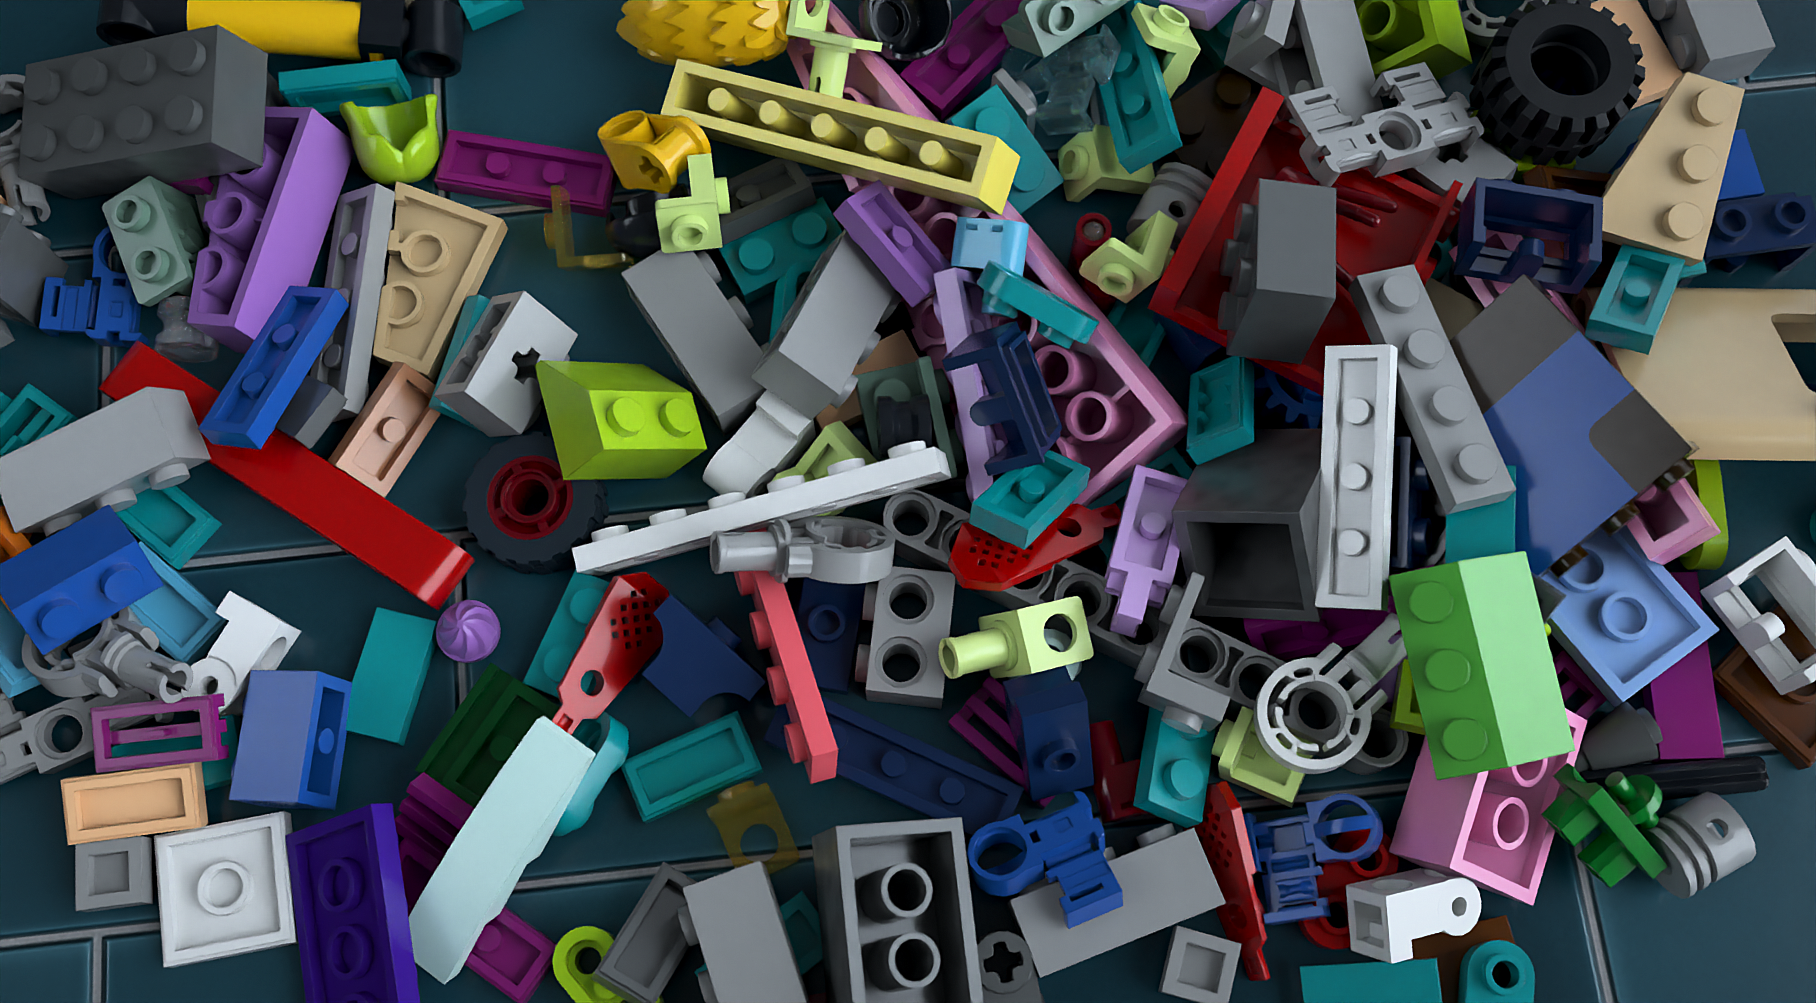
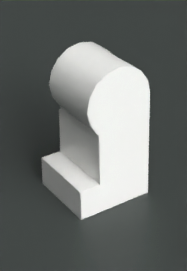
M766 390L756 402L757 409L731 440L726 442L710 460L704 471L703 481L720 495L744 492L746 499L762 495L768 489L767 484L772 481L775 475L787 470L816 438L814 420H809L769 390Z
M229 591L215 612L229 622L208 652L207 657L191 666L193 681L189 691L181 688L183 697L224 693L225 706L218 707L219 717L230 714L242 715V703L248 690L251 670H276L302 632L251 601Z
M1419 868L1346 885L1351 951L1391 964L1413 958L1412 939L1438 932L1462 936L1475 926L1481 913L1480 893L1472 881L1464 877H1446L1432 869Z

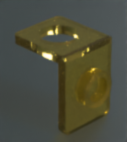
M561 185L551 186L553 213L544 214V234L548 249H556L558 268L566 271L634 266L633 257H630L628 253L575 257L569 192Z
M753 780L733 786L717 796L720 803L706 809L709 819L718 827L735 869L753 863V861L744 856L741 850V839L748 828L757 824L771 827L778 837L776 853L772 858L763 862L767 867L769 875L799 861L800 854L774 793L767 782L755 786Z

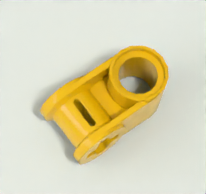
M632 110L611 118L599 128L597 133L622 186L627 189L639 188L661 194L669 193L677 185V177L688 169L687 156L711 153V146L704 131L694 121L682 115L668 116Z

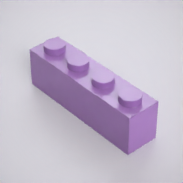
M265 106L263 167L220 174L216 200L208 201L205 205L203 223L211 229L208 247L198 252L187 323L236 353H247L290 285L308 286L355 151L351 139L314 108Z

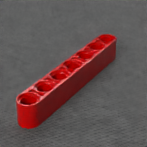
M138 340L135 341L98 387L101 392L115 402L147 386L183 390L198 427L220 395V392ZM276 428L267 438L261 450L212 444L201 433L211 457L207 461L208 463L437 611L441 609L475 561L470 554Z

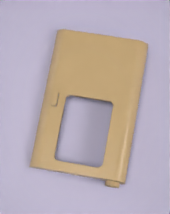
M1584 286L1578 295L1573 294L1571 298L1570 308L1585 331L1591 312L1603 288L1602 286ZM1676 287L1649 355L1628 349L1616 348L1601 342L1608 360L1686 441H1693L1700 448L1687 459L1816 461V392H1813L1805 385L1783 342L1816 343V289Z

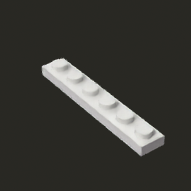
M925 441L909 442L890 448L888 450L889 459L869 465H865L864 458L844 460L827 467L829 476L805 482L804 475L780 478L767 484L769 493L746 499L744 492L728 493L708 500L709 510L688 516L686 509L660 512L649 517L651 526L629 532L628 525L603 528L591 533L592 543L572 548L577 573L601 576L709 546L711 535L714 531L728 533L747 532L764 527L768 529L770 524H774L777 518H784L788 523H792L802 518L817 516L950 479L952 477L946 454L935 446L926 448Z

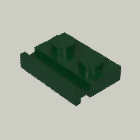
M490 662L414 770L420 774L426 773L475 808L535 721L543 715L552 720L560 707Z

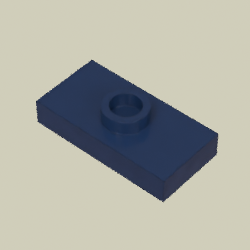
M808 577L804 578L796 622L820 691L848 695L863 614L866 583L840 584L814 580Z

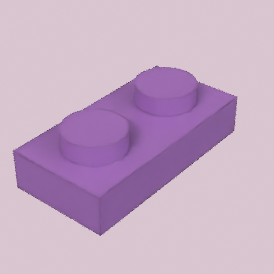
M880 180L847 198L833 213L848 231L852 240L865 251L887 277L891 286L904 297L912 308L936 292L933 274L952 268L950 267V262Z

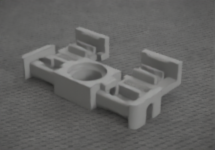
M1425 62L1382 72L1369 90L1371 96L1376 98L1389 95L1390 99L1397 98L1399 104L1397 107L1362 115L1352 127L1350 126L1354 120L1351 115H1343L1337 105L1340 96L1333 85L1287 96L1276 114L1280 122L1295 119L1306 138L1299 149V154L1311 176L1319 181V186L1331 187L1341 173L1366 166L1372 176L1376 178L1423 165L1435 148L1459 142L1467 153L1484 132V127L1478 117L1469 118L1466 113L1470 104L1463 94L1453 92L1449 99L1442 103L1446 95ZM1379 131L1391 132L1398 136L1403 142L1405 150L1393 149L1386 145L1381 139ZM1325 156L1320 163L1318 157Z
M96 636L69 647L68 651L71 658H73V653L85 648ZM111 681L119 691L115 697L108 698L97 692L93 693L95 696L72 697L27 717L25 711H15L12 703L14 698H8L0 688V785L35 769H38L40 774H54L93 757L94 747L90 708L160 699L154 696L155 699L152 700L148 692L139 688L126 691L119 684ZM174 712L109 719L110 731L126 730L155 717L157 722L169 723L174 718ZM66 716H73L81 724L83 734L77 747L64 753L55 747L51 734L57 721ZM25 746H29L31 754H27Z

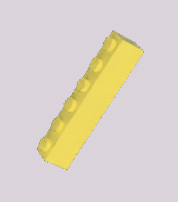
M677 59L660 115H682L688 117L711 140L872 182L880 180L887 186L1001 216L1020 160V156L998 136L683 59Z

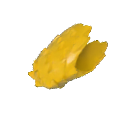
M629 0L621 8V11L626 16L618 22L616 28L617 33L624 40L638 48L637 53L651 61L671 66L676 65L677 59L715 68L733 64L735 66H748L762 59L765 62L773 59L785 51L789 39L798 38L786 35L791 0Z

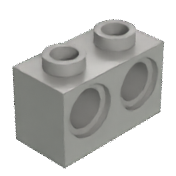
M893 566L890 575L878 580V584L866 583L862 620L874 622L871 645L859 644L855 682L866 683L867 701L942 708L945 673L941 667L938 649L940 640L948 638L950 634L956 578L953 573ZM911 593L919 596L924 601L926 609L916 618L903 619L898 617L890 606L899 595ZM906 654L916 660L920 669L911 680L897 682L890 679L883 671L885 662L893 655Z

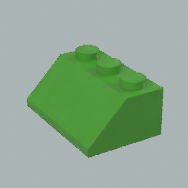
M1526 551L1456 561L1388 576L1437 780L1512 767L1575 751Z

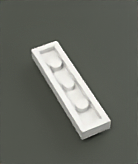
M1391 344L1325 346L1315 607L1388 611L1397 348Z

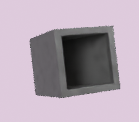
M1254 429L1253 443L1195 467L1171 510L1186 578L1188 579L1192 572L1205 576L1193 607L1195 616L1320 621L1323 608L1315 607L1322 429Z

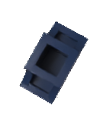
M670 594L653 613L662 626L663 645L656 659L647 667L642 675L689 718L713 695L735 693L749 701L766 683L767 678L735 649L742 642V639L716 615L706 623L675 594Z
M1065 665L1003 681L1008 724L1017 746L1025 783L1032 802L1094 785L1088 705L1080 682H1072Z

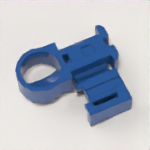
M109 226L98 234L92 247L94 259L92 277L100 284V287L95 286L93 280H85L84 287L65 285L66 280L64 278L46 277L39 329L50 337H59V332L87 334V336L101 346L131 348L136 340L148 346L150 340L142 333H139L142 304H139L136 300L127 273L111 271L109 267L108 256L111 248L115 245Z
M1073 791V805L1030 823L1024 824L1020 815L1017 814L1003 821L988 823L978 829L969 840L967 850L972 879L977 886L990 895L1002 897L1014 895L1028 885L1045 879L1044 864H1046L1049 870L1046 871L1049 883L1058 881L1065 895L1059 898V904L1063 910L1064 922L1068 929L1122 907L1123 891L1103 854L1105 851L1104 828L1099 818H1093L1091 803L1082 791ZM1009 843L1023 850L1015 858L1002 865L984 870L978 865V859L983 851L994 844ZM1094 843L1097 849L1096 851H1093L1091 849V844Z
M1337 793L1322 800L1306 802L1308 814L1258 823L1256 815L1251 813L1243 815L1256 872L1266 873L1265 864L1267 866L1268 874L1262 875L1268 913L1263 914L1265 924L1278 925L1331 917L1328 898H1319L1315 876L1323 875L1322 866H1316L1314 856L1316 855L1317 862L1322 864L1340 861L1358 862L1369 858L1379 848L1383 838L1382 820L1378 811L1369 802L1352 794ZM1343 805H1354L1364 809L1367 815L1326 821L1328 814L1335 808ZM1370 829L1366 843L1360 849L1353 852L1333 849L1326 838L1327 835ZM1257 838H1258V841H1259V849L1257 848V845H1256V839H1257ZM1310 902H1316L1317 906H1313Z

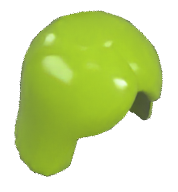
M425 94L411 101L389 106L363 107L356 106L353 101L343 102L339 105V112L347 124L352 145L362 170L371 179L383 185H395L396 181L409 184L418 182L430 174L439 157V137L436 120L437 95Z

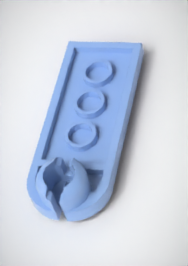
M1627 525L1611 537H1608L1602 529L1581 545L1589 555L1561 578L1557 579L1550 571L1542 577L1543 580L1567 595L1547 621L1551 628V634L1614 708L1719 631V628L1664 566L1648 559Z

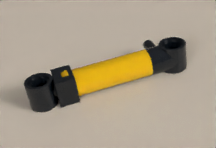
M100 0L96 34L107 44L117 46L218 24L266 53L362 61V63L396 59L404 75L406 68H408L413 73L421 76L448 78L455 76L461 71L466 16L460 7L447 0H414L408 5V8L406 7L405 0H362L361 2L343 0Z

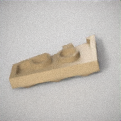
M1690 72L1684 73L1674 81L1638 135V142L1622 166L1615 170L1604 187L1606 190L1601 196L1603 197L1602 240L1621 246L1626 244L1685 259L1684 265L1690 267L1703 261L1745 89Z
M396 181L394 202L397 206L393 230L390 229L387 251L390 254L386 285L381 288L373 356L380 364L391 367L394 361L404 362L434 383L445 361L468 296L477 295L508 228L504 220L499 217Z

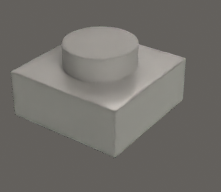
M136 836L75 844L76 911L93 912L153 904L152 838Z
M1174 926L1158 992L1195 1003H1229L1242 944L1181 926Z

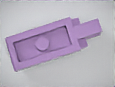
M1138 464L1135 465L1104 579H1107L1104 592L1118 596L1110 631L1135 638L1138 625L1143 621L1146 605L1158 609L1161 608L1164 597L1167 596L1172 586L1180 554L1171 510L1188 479Z

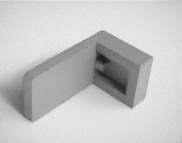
M1251 0L1247 2L1236 16L1224 60L1225 65L1280 95L1282 94L1271 54L1284 46L1295 0Z
M1192 572L1183 588L1172 584L1157 620L1168 624L1159 647L1151 643L1147 644L1134 679L1144 683L1137 700L1138 702L1164 712L1161 720L1167 725L1180 731L1197 735L1200 729L1211 732L1222 722L1231 697L1168 671L1205 579V576Z

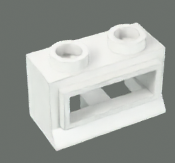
M1787 536L1763 549L1700 591L1780 695H1784L1816 680V652L1799 663L1779 638L1785 632L1783 622L1771 612L1761 615L1740 589L1739 585L1756 574L1816 649V566L1812 559L1805 552L1796 548Z

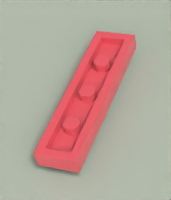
M766 527L747 532H767ZM768 571L734 572L740 595L746 596L751 594L756 608L755 612L749 613L750 626L758 650L768 648L772 659L773 667L766 668V675L775 706L786 704L791 723L784 725V734L793 764L804 761L810 784L835 778L838 748L784 583L776 582Z

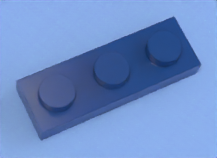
M291 285L288 287L198 428L212 444L261 450L348 308L349 304L340 292L334 288Z

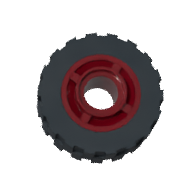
M532 432V435L525 436L512 435L509 436V440L501 444L497 442L489 448L490 452L482 459L479 457L473 465L474 471L471 477L467 478L464 486L466 498L462 500L463 512L468 518L466 525L470 534L477 538V543L488 554L507 568L510 566L519 573L530 575V572H538L540 575L553 574L552 571L560 568L566 570L574 566L573 562L575 561L572 548L592 543L591 533L603 529L605 518L608 519L609 507L605 499L608 496L606 485L601 479L564 480L553 437L547 436L544 432ZM542 492L548 493V502L542 511L535 515H525L526 504L532 496Z

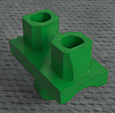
M1569 763L1565 764L1553 775L1565 791L1541 815L1573 847L1595 828L1601 832L1597 838L1577 855V858L1597 879L1611 888L1636 867L1652 879L1668 867L1635 827V825L1639 824L1642 829L1648 830L1655 827L1659 821V817L1655 812L1662 802V791L1650 777L1632 775L1626 778L1622 772H1614L1605 780V784L1610 789L1606 792L1596 782L1587 783Z

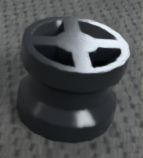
M915 394L909 401L896 402L891 396H877L876 423L880 459L889 458L888 450L890 448L909 442L925 441L926 448L932 447L931 410L928 394Z

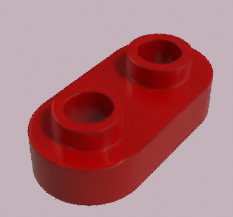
M1370 829L1342 832L1332 841L1331 846L1333 849L1336 848L1343 852L1356 851L1366 843ZM1384 832L1379 848L1374 852L1376 862L1371 871L1364 870L1357 862L1320 863L1319 866H1322L1323 875L1315 876L1319 898H1328L1329 905L1331 903L1340 905L1345 911L1346 920L1340 928L1331 926L1326 917L1298 921L1304 936L1315 946L1326 950L1351 947L1346 885L1396 874L1398 856L1389 852L1392 840ZM1310 902L1313 906H1317L1316 902Z

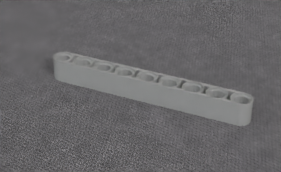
M910 489L894 494L885 504L883 511V527L890 530L895 536L894 553L927 570L952 573L947 565L951 554L950 547L955 543L962 523L969 522L970 513L923 491ZM914 513L923 517L928 526L922 533L908 536L900 533L895 528L894 523L900 516ZM1067 559L1054 564L1052 569L1039 574L1040 583L1029 590L1017 589L1014 586L1001 592L969 589L1011 610L1063 599L1072 592L1085 593L1092 598L1096 607V613L1086 617L1094 650L1137 670L1147 644H1133L1123 634L1110 631L1118 596L1104 592L1107 579H1104L1103 576ZM955 578V583L960 585L958 580ZM1146 605L1143 622L1148 624L1152 631L1153 639L1150 643L1159 647L1168 624L1157 620L1161 608L1158 609ZM1060 615L1049 617L1045 623L1046 627L1058 630L1072 639V628L1064 617ZM1189 617L1168 671L1231 697L1225 712L1238 717L1242 706L1254 710L1255 700L1246 697L1240 689V674L1248 672L1256 674L1265 683L1269 676L1279 667L1286 664V662ZM1192 645L1205 651L1209 658V670L1204 673H1196L1187 669L1181 661L1180 649L1184 646ZM1303 673V674H1297V675H1294V676H1295L1296 678H1300V677L1307 676V674H1304V673ZM1281 681L1273 688L1267 706L1269 725L1273 726L1272 711L1275 707H1280L1283 709V722L1290 733L1318 745L1319 751L1315 755L1326 759L1338 755L1346 749L1342 740L1326 753L1323 751L1322 747L1324 744L1337 736L1341 725L1338 709L1327 695L1317 690L1301 688L1288 694V698L1280 705L1275 701L1288 684ZM1360 698L1353 705L1354 710H1358L1367 701ZM1301 700L1313 701L1321 707L1325 716L1323 729H1313L1303 723L1298 711ZM1380 707L1372 715L1370 729L1377 732L1383 741L1384 749L1380 758L1371 757L1361 748L1349 761L1340 767L1352 773L1370 775L1401 760L1407 751L1409 741L1407 731L1390 728L1391 712ZM1352 722L1350 727L1352 735H1354L1356 727L1354 722Z

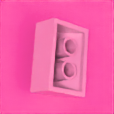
M1565 708L1575 747L1573 752L1512 767L1442 780L1436 779L1425 735L1389 852L1423 868L1435 870L1447 877L1467 878L1478 888L1533 906L1555 830L1541 814L1565 791L1553 775L1567 763L1574 767L1587 720Z

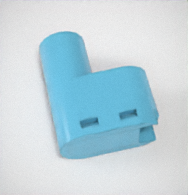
M957 217L950 267L983 272L988 261L991 260L1023 276L1029 224L1011 220ZM982 302V314L1008 317Z

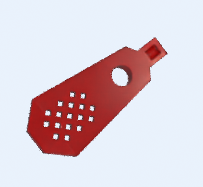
M1078 503L1071 504L1025 550L1002 541L996 536L969 524V522L962 523L947 565L962 588L1001 592L1052 569V566L1060 561L1101 544L1104 530L1118 526L1122 512L1115 503L1093 510ZM1059 531H1069L1074 537L1065 536Z
M647 572L613 577L584 631L585 636L556 688L562 705L551 721L570 735H572L582 719H597L663 643L662 626L653 613L669 597V592ZM587 671H591L596 678V686L587 695L581 688V679Z
M1226 780L1208 783L1202 823L1189 828L1183 827V829L1186 831L1194 828L1226 902V904L1216 907V912L1227 939L1242 944L1240 953L1249 981L1268 980L1271 977L1261 949L1267 940L1263 915L1265 910L1257 897L1252 874L1257 872L1242 809Z

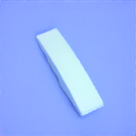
M544 715L535 721L497 774L451 844L408 917L415 963L443 984H446L459 974L484 926L501 913L526 865L541 855L596 755L595 752Z

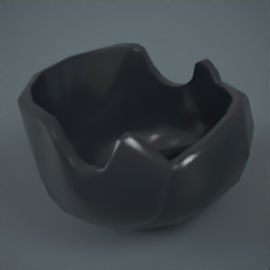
M860 0L858 6L861 36L866 40L883 43L881 52L875 51V53L882 58L892 61L908 62L929 56L945 45L953 26L950 0Z
M677 184L674 189L666 194L651 191L631 198L626 203V215L623 218L616 219L612 212L607 213L605 234L609 244L620 253L640 259H645L659 251L661 243L655 202L661 199L689 197L686 184Z

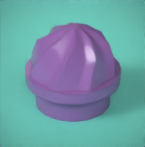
M464 600L450 606L441 615L436 628V638L441 650L451 659L461 663H473L486 658L496 648L501 633L500 622L494 611L484 603L475 600Z

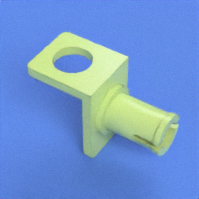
M791 0L786 35L810 39L809 45L815 46L808 90L842 98L849 54L856 53V49L881 52L883 43L826 32L830 0H816L815 6L809 14L806 11L805 0Z
M1078 596L979 617L980 631L955 638H943L940 640L938 649L941 667L950 679L989 669L990 675L994 679L1033 674L1088 660L1094 655L1082 600ZM1053 615L1064 617L1072 628L1071 644L1062 652L1052 650L1044 638L1043 629L1045 623Z

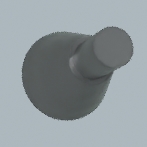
M1624 701L1583 735L1574 768L1580 773L1585 770L1607 769L1657 759L1659 754L1656 744L1663 741L1662 733L1652 715L1644 707L1635 710L1628 702Z

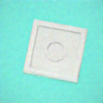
M284 811L154 836L164 967L174 968L298 944L285 835L293 833L291 813Z

